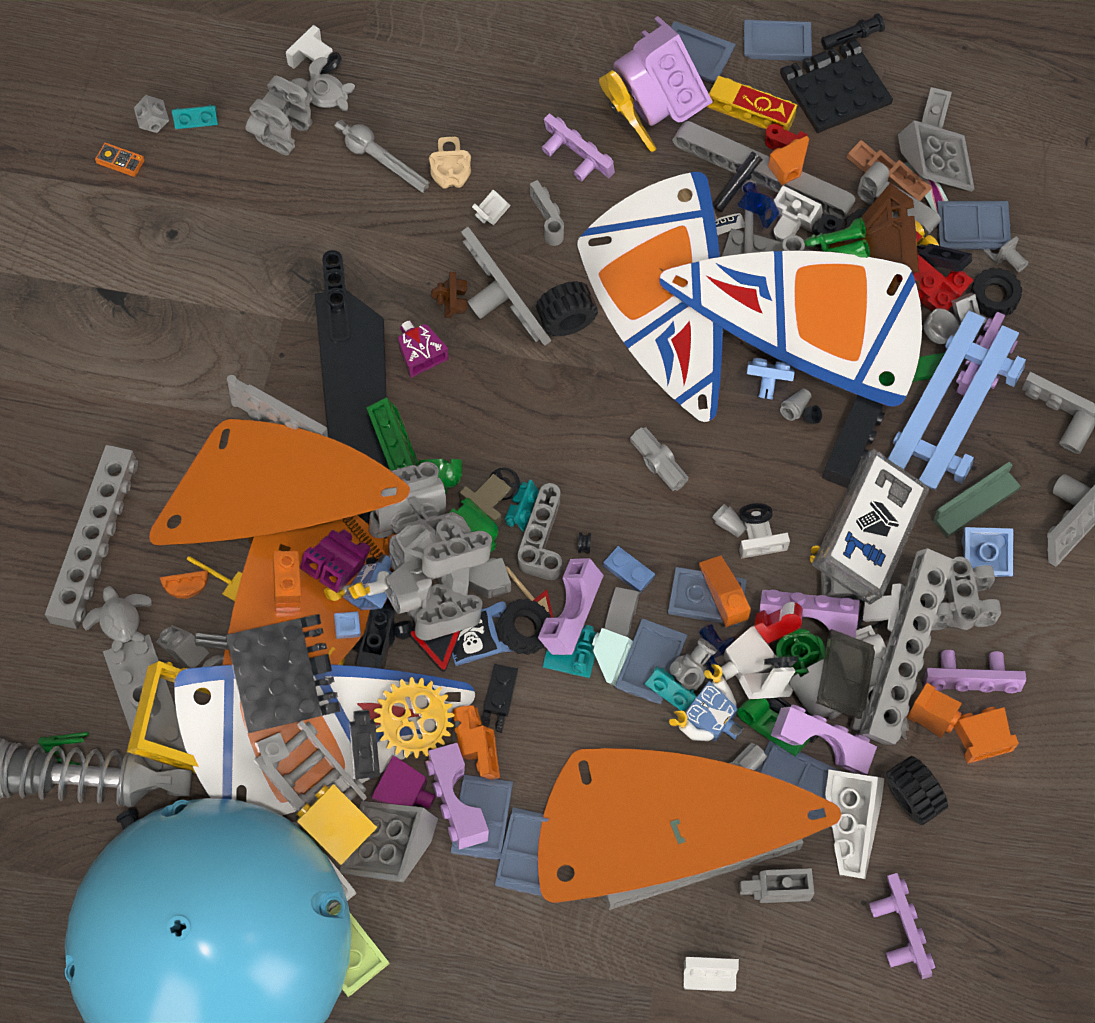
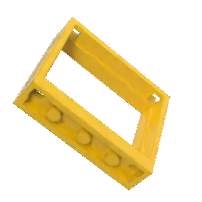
M158 661L147 668L127 752L179 769L191 770L192 773L196 774L193 766H199L194 755L144 739L159 678L175 683L176 676L182 670L188 669L173 667L171 662L164 663ZM201 687L197 689V691L211 695L207 688Z

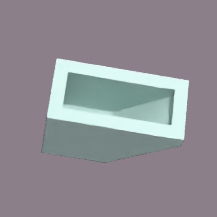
M602 628L601 632H597L592 643V646H594L593 652L606 682L616 686L633 641L628 637Z

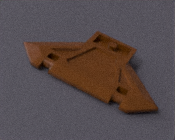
M890 183L861 217L865 223L866 237L829 244L830 248L865 239L869 245L870 257L901 263L908 266L913 274L918 273L915 216H908L907 209L914 208V200ZM898 211L899 217L894 218L893 212ZM896 274L887 289L889 296L895 295L901 282H898V276L902 275ZM917 280V281H915V282H916L917 290L919 291V289H920V281Z

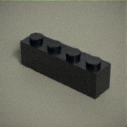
M857 395L826 464L822 476L823 479L847 489L851 481L856 482L861 470L857 466L859 462H865L869 450L865 449L867 443H873L877 431H874V427L876 424L880 426L885 413L882 412L884 404Z

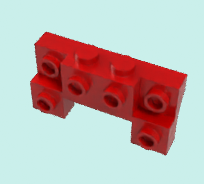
M916 231V239L918 242L922 236ZM918 255L919 272L914 273L913 276L915 281H920V289L918 291L920 302L932 312L937 308L948 311L952 306L951 301L959 298L972 283L973 279L964 271H950L944 277ZM898 276V282H902L903 277Z

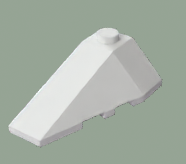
M835 770L828 771L826 800L836 804L841 811L840 820L831 826L835 840L834 847L839 875L866 879L885 778Z

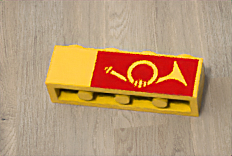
M718 76L709 93L712 103L707 108L766 129L771 124H779L784 130L789 131L795 119L798 105L789 100L775 97L770 93L756 90L751 86L737 83L729 78Z

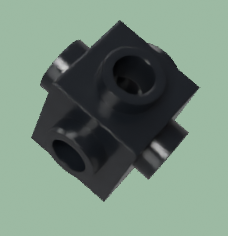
M822 214L820 222L815 221L812 234L817 236L820 233L827 234L843 230L845 228L841 227L844 219L834 215Z

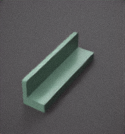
M1011 462L1006 463L936 511L932 521L946 538H949L1020 490V484L1009 473L1013 466Z

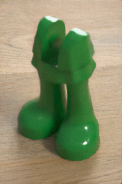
M863 218L853 220L852 224L843 230L827 234L820 233L817 236L814 234L804 240V248L821 245L822 252L856 255L860 258L870 257L869 245L865 239L830 248L829 245L844 240L865 238L866 227Z

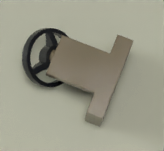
M498 468L491 473L489 479L475 493L465 486L460 491V503H462V500L470 498L499 527L501 525V513L494 509V507L501 500H509L517 495L520 488L519 477L510 468ZM501 470L509 471L514 476L516 483H510L507 477H503ZM511 487H516L511 496L504 498L511 490Z

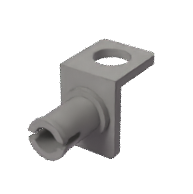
M1017 236L1003 245L998 254H994L990 250H982L996 265L1006 259L1017 272H1021L1029 263L1016 251V245L1019 240Z

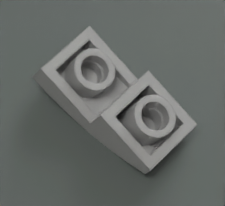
M619 587L615 588L604 629L629 638L633 615L636 614L640 592Z

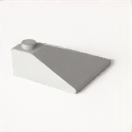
M915 120L898 134L901 153L920 177L971 192L975 190L965 135Z
M361 801L359 810L377 828L343 862L340 873L404 882L430 845L438 818L422 807Z

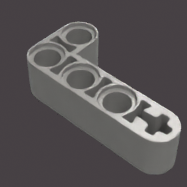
M874 162L860 179L857 194L861 200L870 206L890 184L888 182L889 170L883 163ZM902 191L914 200V208L907 209L908 216H915V220L924 229L925 238L934 230L941 221V218L936 211ZM898 211L893 212L894 218L899 217Z
M548 483L541 487L518 551V567L521 572L546 580H556L562 571V559L559 554L545 549L560 506V489L553 483ZM549 496H552L550 498L549 505H547L546 499H548ZM543 515L548 517V519L542 521L538 517ZM538 536L541 539L539 541H532L530 538ZM532 557L534 560L532 562H525L523 558ZM549 563H553L557 567L554 569H549L546 567V565Z

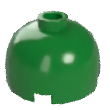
M444 459L419 460V462L416 461V466L423 462H431L438 467V478L441 479L444 485L445 494H447V489L456 487L462 478L463 460L451 459V462Z
M797 629L783 636L778 641L776 658L798 656L799 662L794 663L791 667L795 669L793 676L799 674L801 678L809 673L807 667L825 659V646L821 638L810 634V631Z

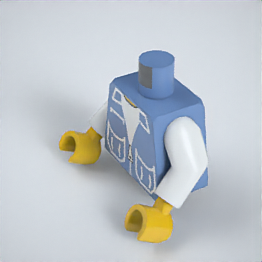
M382 554L377 563L364 565L352 584L344 586L338 593L326 587L324 589L326 598L337 601L343 596L344 599L360 610L382 609L387 599L385 590L390 587L386 580L392 574L390 571L392 566L390 557Z
M711 664L714 668V674L712 675L709 670H705L704 675L706 678L713 679L712 683L709 681L686 712L674 711V714L678 716V721L670 719L669 723L672 726H679V729L691 740L717 741L723 732L736 740L743 730L742 726L733 721L738 710L736 707L737 703L730 687L722 677V668L719 665Z

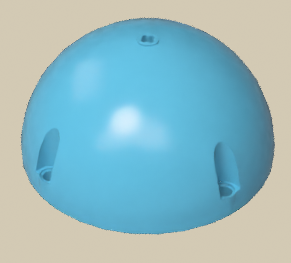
M204 798L189 801L179 800L173 805L155 810L130 824L106 845L90 865L77 889L68 916L65 938V976L69 981L73 1000L85 1023H324L342 991L349 966L352 933L348 902L341 881L328 857L308 834L287 818L262 806L235 799ZM334 902H340V912L337 915H330V905ZM180 924L186 926V929L182 930V935L176 933V930L181 927Z

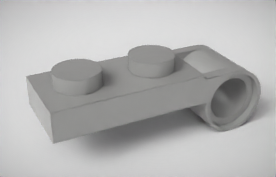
M536 180L530 183V197L546 220L544 224V239L546 243L556 246L564 240V222L559 216V207L556 203L551 202L548 190L545 186L542 187L539 181Z

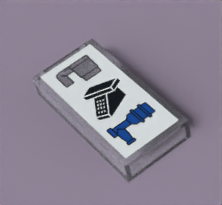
M874 449L861 458L812 566L869 605L879 600L885 593L930 488L919 479L907 473L902 467L887 459L882 453Z

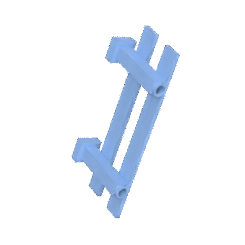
M969 310L955 336L951 335L945 346L947 348L946 353L903 432L899 431L893 441L895 447L886 463L901 473L912 455L927 461L928 464L918 483L933 490H936L945 471L954 474V481L963 484L973 465L974 457L965 454L962 459L956 456L955 453L997 374L1007 377L1006 384L1015 387L1025 367L1026 359L1017 356L1015 361L1007 358L1019 335L1017 331L1002 325L990 349L973 343L985 321V317ZM965 358L980 365L936 447L921 440V437Z

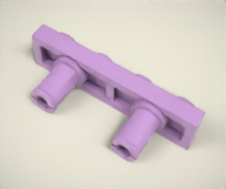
M550 113L544 118L546 130L553 136L541 147L543 152L551 157L562 144H565L581 156L584 161L573 171L574 176L582 182L594 169L599 170L608 178L615 173L612 158L607 154H601L592 142L584 141L575 129L570 130L566 127L565 122L561 118H555Z
M997 312L993 319L989 318L983 329L986 331L984 337L979 336L976 342L977 345L986 349L991 347L1004 320V314ZM1015 341L1009 352L1010 354L1013 353L1018 341ZM969 360L965 363L968 366L966 372L961 370L956 380V383L959 384L956 392L963 396L980 365ZM996 376L991 386L992 389L995 388L1000 376Z
M944 650L940 654L941 668H927L923 678V686L929 683L936 687L935 690L937 691L953 689L960 692L980 690L982 692L1005 691L1006 693L1021 692L1026 682V672L1005 671L1004 655L999 651L989 654L990 670L956 669L955 652L953 650Z
M898 873L889 875L888 884L892 892L890 897L869 903L874 918L894 911L899 913L909 941L906 947L886 952L889 965L894 967L913 961L918 967L921 979L932 977L931 969H934L935 965L931 954H925L922 944L926 943L922 928H916L914 919L918 917L913 903L908 904L905 895L909 894L905 879L900 880Z

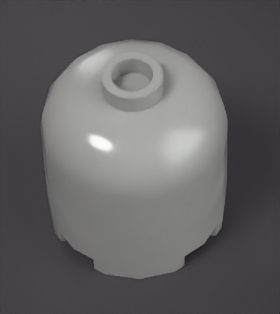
M831 657L807 667L809 673L801 678L799 674H796L790 679V686L810 716L818 715L823 718L829 717L832 720L843 714L841 709L848 703L850 694Z

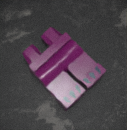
M345 529L340 532L332 530L314 548L309 547L304 551L300 569L316 580L320 578L319 582L338 593L360 572L371 548L364 542H360L358 545L351 542L353 537ZM309 564H318L317 570L311 568ZM336 576L338 578L337 582H332L329 577Z

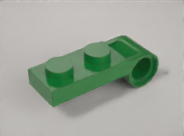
M748 698L737 710L739 718L745 724L755 729V731L796 757L808 744L810 738L802 745H790L771 736L778 714L769 709V703L765 698Z

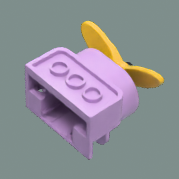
M658 16L654 19L659 28L650 34L645 30L642 31V39L635 44L633 50L614 62L615 71L611 70L599 78L602 90L611 101L608 104L613 113L621 112L651 152L657 149L642 125L635 109L648 125L653 126L669 115L675 121L683 122L712 103L679 34Z

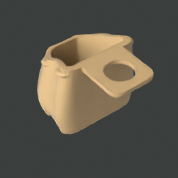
M441 137L438 140L439 152H434L429 156L431 176L444 189L450 186L460 188L471 174V155L465 150H460L458 137ZM446 142H452L455 144L456 149L455 151H443V145Z

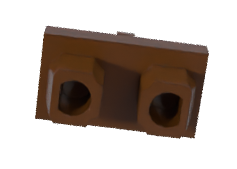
M449 272V279L444 283H438L437 287L431 290V297L437 300V304H444L445 318H452L454 313L465 314L468 307L467 299L457 298V294L465 295L467 281L457 279L456 272Z

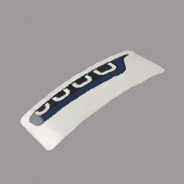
M740 213L715 220L717 235L728 232L731 228L739 229L745 227V221Z

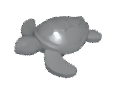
M324 57L317 58L310 64L308 69L309 81L304 78H296L291 81L307 92L306 105L309 107L310 103L322 108L338 106L342 111H348L347 94L352 93L355 89L353 83L342 85L332 75H320L321 70L327 64V59Z
M111 586L105 587L103 590L105 604L103 607L91 610L82 622L83 628L89 630L93 625L100 622L103 633L114 640L112 643L114 653H118L123 649L124 642L132 640L137 644L144 643V635L137 632L140 617L136 607L151 606V599L142 594H132L122 599L119 598L114 588Z

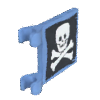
M498 602L482 609L478 625L461 630L452 653L456 666L498 653L512 651L502 641L499 642L492 619L493 617L501 616L506 609L505 602Z

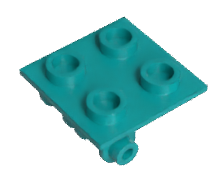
M590 625L584 626L572 655H552L547 649L543 668L590 678L595 660L592 643L597 632L593 631L594 627Z

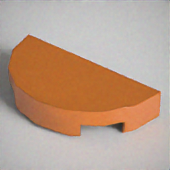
M208 570L160 577L163 588L169 595L188 599L196 596L205 588L209 573Z

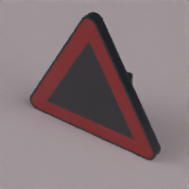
M415 630L410 631V637L440 671L444 672L448 667L461 630L431 640L419 639L415 635Z

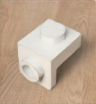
M492 190L479 206L474 204L472 208L477 211L475 216L484 224L488 221L494 225L511 205L495 190Z

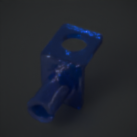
M748 182L743 186L745 195L738 202V206L758 214L763 227L768 229L779 215L773 197L758 192L756 184ZM772 209L770 218L766 220L768 210Z
M710 624L707 625L708 630L706 627H703L699 633L704 640L717 649V652L714 655L712 654L706 662L708 668L714 674V668L711 664L718 665L715 658L724 654L725 650L735 639L731 637L722 641L714 626Z

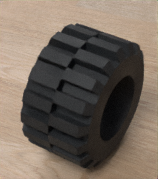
M578 281L566 282L549 289L538 299L536 305L547 334L556 337L570 335L584 329L598 315V308L587 284Z
M909 756L885 773L887 784L895 799L907 815L916 823L924 825L948 808L946 795L939 782L927 766L916 757Z

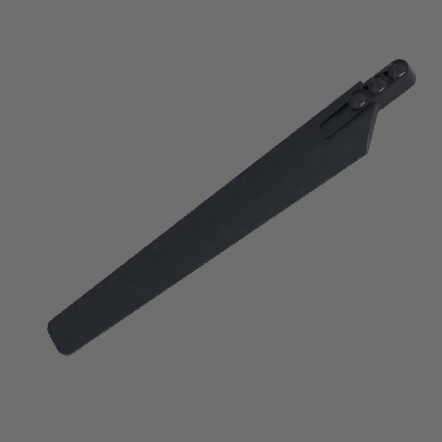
M329 250L324 253L322 258L326 292L315 293L328 438L362 452L389 469L367 411V407L387 397L384 318L346 290L342 255L339 251ZM372 511L358 514L357 516L369 524ZM367 558L366 564L377 563L376 558ZM387 598L382 608L394 610L389 598ZM393 626L389 648L393 645L395 641V633L393 630ZM364 634L351 649L352 651H360Z

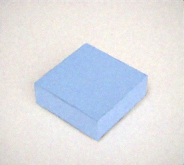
M358 612L334 613L336 639L361 637Z

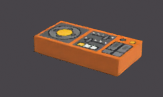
M104 143L95 161L96 164L135 177L145 159L142 155Z

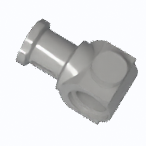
M702 638L697 641L698 645L691 655L686 654L677 657L669 668L670 673L686 689H698L705 679V663L712 654L714 655L717 652V649L712 644Z

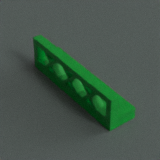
M386 397L367 407L390 470L393 471L397 470V468L401 469L412 465L416 466L418 459L397 406Z

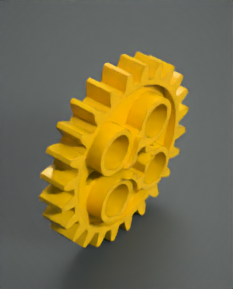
M411 677L409 685H406L403 679H401L399 688L391 684L392 693L388 691L383 692L386 700H377L382 705V708L374 709L375 713L380 714V717L374 719V722L381 725V727L376 729V732H383L384 734L380 738V742L389 741L387 749L392 746L396 747L395 755L404 750V758H408L410 752H413L414 758L417 759L419 751H422L426 757L428 756V748L433 750L437 748L436 743L440 745L445 744L441 738L442 736L450 737L451 734L446 731V727L454 726V724L448 722V718L453 717L454 714L447 713V709L453 705L444 703L448 695L440 697L441 687L433 690L432 681L427 686H424L423 678H420L418 684H415L413 677ZM422 695L427 698L428 706L425 709H420L416 706L415 699L417 696ZM406 697L410 698L413 713L420 716V719L417 720V725L421 731L422 739H419L417 736L414 722L408 721L411 712L406 703ZM399 703L403 705L405 712L402 717L393 715L391 709L394 704ZM426 719H432L436 723L434 732L429 733L424 730L423 723ZM402 727H408L412 730L413 735L409 741L401 739L399 732Z

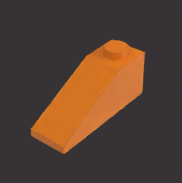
M722 555L699 562L725 627L748 620L751 610L741 586Z

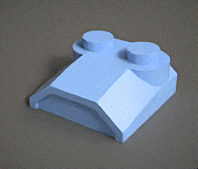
M965 527L962 536L964 558L970 561L972 569L978 566L989 565L993 567L995 577L1013 576V529Z

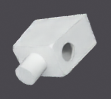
M754 625L725 650L723 658L726 664L721 666L722 677L725 681L733 676L740 680L742 674L770 673L774 668L773 665H764V659L776 658V655Z

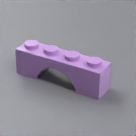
M590 558L570 559L562 578L566 588L564 610L558 618H546L538 636V639L552 655H572L604 576Z
M762 590L760 612L765 610L767 614H771L782 609L786 603L795 602L803 609L802 617H812L820 620L827 626L831 635L856 638L859 600L833 598L825 595H807L799 592L789 593L778 590Z
M796 705L780 709L771 736L790 745H802L814 735L820 736L833 748L835 765L854 774H868L877 746L869 743V738L858 734L853 736L848 733L849 730L840 725L831 726L826 723L827 719L818 715H807L804 708Z
M454 743L429 750L428 761H425L428 775H433L434 777L433 789L436 797H441L443 804L440 805L443 818L444 820L448 819L451 827H448L451 841H456L459 849L488 841L489 830L481 808L463 804L453 792L455 783L464 776L465 763L458 744Z

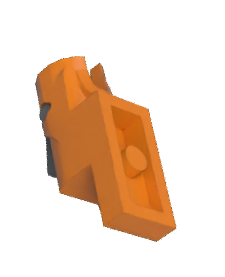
M470 705L453 709L452 744H458L462 758L467 760L478 759L476 766L480 776L489 780L500 778L494 730L482 725L478 707L475 708Z

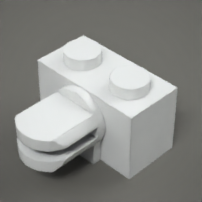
M782 186L772 203L774 214L780 216L774 227V236L777 241L783 242L787 236L795 235L800 227L812 232L815 221L819 222L823 214L822 205Z

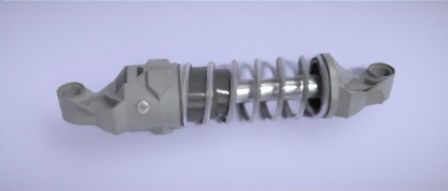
M0 738V800L1 798H9L14 793L19 794L22 799L27 794L34 795L38 793L42 801L46 794L54 788L55 784H59L58 799L60 802L65 799L67 785H78L77 799L79 803L85 798L86 786L98 787L97 802L99 805L104 800L105 787L117 788L116 803L118 806L122 804L126 807H134L148 792L158 788L167 790V795L190 796L191 770L170 769V771L157 773L149 767L143 757L129 752L125 754L122 760L121 755L114 750L109 753L104 761L98 749H93L85 759L82 751L76 747L65 757L64 751L59 746L53 747L47 753L39 744L33 746L32 749L24 748L21 743L16 744ZM55 751L60 753L62 764H59L53 755ZM75 752L80 757L81 765L69 764ZM93 754H97L100 767L88 766ZM113 755L117 757L119 768L108 767Z

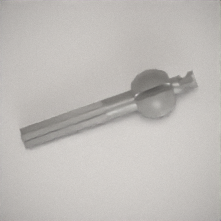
M343 120L336 122L334 126L337 130H342V133L345 135L346 147L355 154L367 152L422 193L429 188L430 182L374 142V134L368 126L356 124L351 127L346 125Z

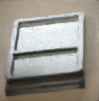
M833 629L829 630L817 704L857 719L862 718V713L866 709L875 656L874 645Z

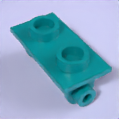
M209 104V106L182 109L177 107V109H172L175 129L218 125L217 108L215 105Z
M529 480L528 483H521L517 495L512 500L514 503L519 504H510L505 516L506 525L514 527L517 524L523 532L529 522L539 494V489L532 480Z
M656 666L651 673L652 675L645 682L646 686L684 712L697 698L696 694L693 693V689L684 688L679 681L677 683L674 680L675 677L665 671L663 667L660 669Z

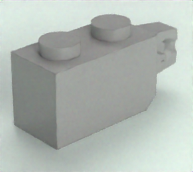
M812 868L761 871L759 875L753 876L752 881H741L739 884L740 895H754V900H759V903L811 901L814 895Z

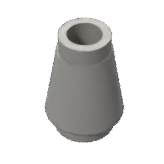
M802 388L783 401L780 408L783 417L790 421L798 419L811 399L810 392Z
M724 504L712 517L716 521V525L737 538L747 529L731 506L728 507Z

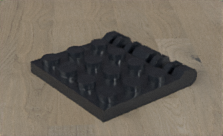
M856 39L839 46V51L844 58L840 60L839 54L834 48L829 49L828 53L824 51L813 55L810 60L808 58L804 59L802 62L807 74L803 75L798 63H793L791 67L788 65L780 68L782 79L816 133L823 132L892 104V96L863 54L861 45Z
M320 614L226 635L247 733L341 712L339 702L319 705L320 701L337 698V692H328L325 695L317 696L316 686L330 685L335 682L334 677L316 681L313 678V675L332 671L329 654L313 658L308 656V653L327 649L326 643H318L314 646L306 647L305 638L320 636L324 633L323 628L303 632L302 629L322 624Z

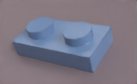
M619 546L603 562V567L632 589L640 592V594L655 578V573Z

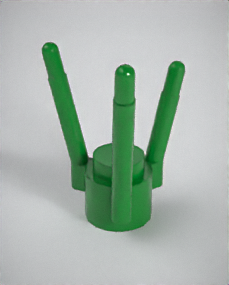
M89 732L40 737L38 744L45 752L49 753L55 746H59L62 749L64 744L84 742V739L80 737H87ZM55 751L53 755L57 759V762L62 764L61 758L57 757V754L60 753L58 751ZM74 761L69 762L72 765H81V763Z

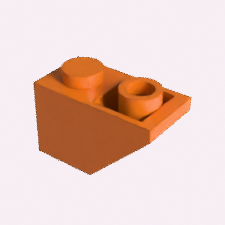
M808 136L795 139L789 145L777 148L770 154L768 167L781 185L801 176L809 143Z

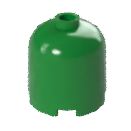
M470 498L462 500L463 506L458 511L453 508L449 513L454 512L462 516L471 532L485 531L489 533L492 538L490 551L492 553L497 546L495 541L498 538V525Z

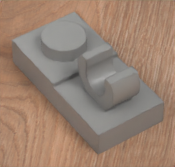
M933 87L930 88L922 123L938 128L943 127L952 92Z

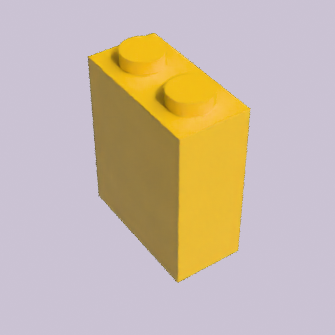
M325 784L315 794L318 799L311 806L307 803L298 811L297 815L299 818L295 822L339 865H342L377 827L334 784L330 787Z

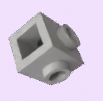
M145 95L134 107L138 125L141 129L158 133L169 121L164 101Z

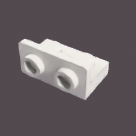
M686 957L684 961V989L734 992L736 990V974L739 970V959Z

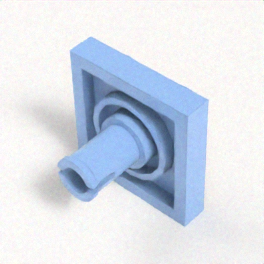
M753 358V361H748L747 374L762 377L758 397L765 398L766 389H768L767 399H773L776 379L793 381L794 369L785 362L776 361V365L767 364L766 359Z

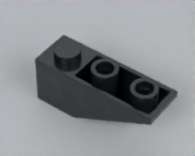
M385 608L370 610L356 666L385 669L395 610Z

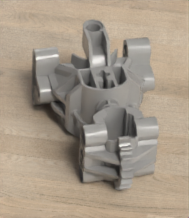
M423 462L419 466L412 465L391 471L408 484L410 493L402 502L373 510L370 513L369 533L376 538H384L396 533V535L390 538L389 542L390 560L394 572L387 577L386 580L390 587L385 590L397 614L420 607L423 608L418 611L415 624V635L421 640H431L478 625L483 603L478 596L467 595L469 567L484 564L489 560L492 544L491 536L485 531L471 532L464 518L454 512L444 514L446 510L445 489L441 479L438 478L439 469L434 463ZM397 487L384 489L381 495L383 497L396 495ZM437 578L439 584L431 586L432 580Z

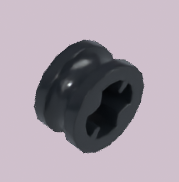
M579 532L578 553L586 551L587 554H590L591 533L583 535L582 532Z

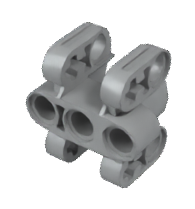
M274 76L267 84L269 92L262 100L256 99L249 108L251 116L247 121L246 131L254 134L261 144L283 155H289L295 148V139L291 138V129L293 127L299 131H307L313 123L310 118L311 109L306 105L308 94L302 87L280 76Z
M955 557L951 565L952 574L944 587L949 603H939L937 610L938 619L931 630H941L948 626L968 630L974 625L976 627H987L995 624L1001 615L999 600H979L977 592L991 588L995 581L993 567L983 565L972 569L968 559ZM954 568L960 569L963 574L956 573ZM928 573V581L932 584V576ZM957 591H960L966 594L967 596H961Z

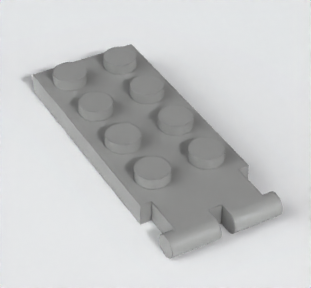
M234 375L227 377L231 405L248 412L252 420L282 424L293 429L300 428L328 437L327 427L256 387L250 384L246 385L237 380Z

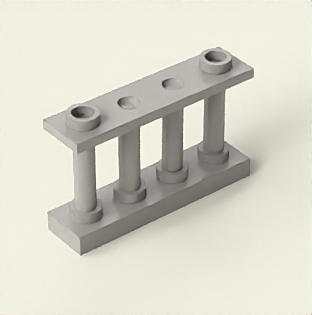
M300 721L297 726L301 731L285 745L290 754L306 739H309L317 748V751L289 775L285 774L282 776L276 769L279 766L278 763L282 760L270 765H265L261 755L254 760L297 813L305 804L308 803L311 806V801L316 798L315 794L325 784L329 787L339 777L350 788L344 793L350 801L356 796L360 801H364L367 798L364 794L367 791L358 779L353 781L315 736L318 732L309 721L306 724ZM325 758L333 767V770L305 794L301 793L298 796L293 790L294 783Z

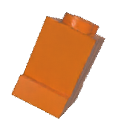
M298 551L274 552L275 612L300 611L301 592Z
M926 683L910 710L907 719L914 723H919L942 738L945 731L950 734L962 713L958 709L962 703L935 690L936 687Z
M989 707L984 709L981 714L974 716L973 713L960 716L953 727L967 750L964 754L967 764L1012 752L1019 744L1016 735L1010 734L1005 707L999 709Z

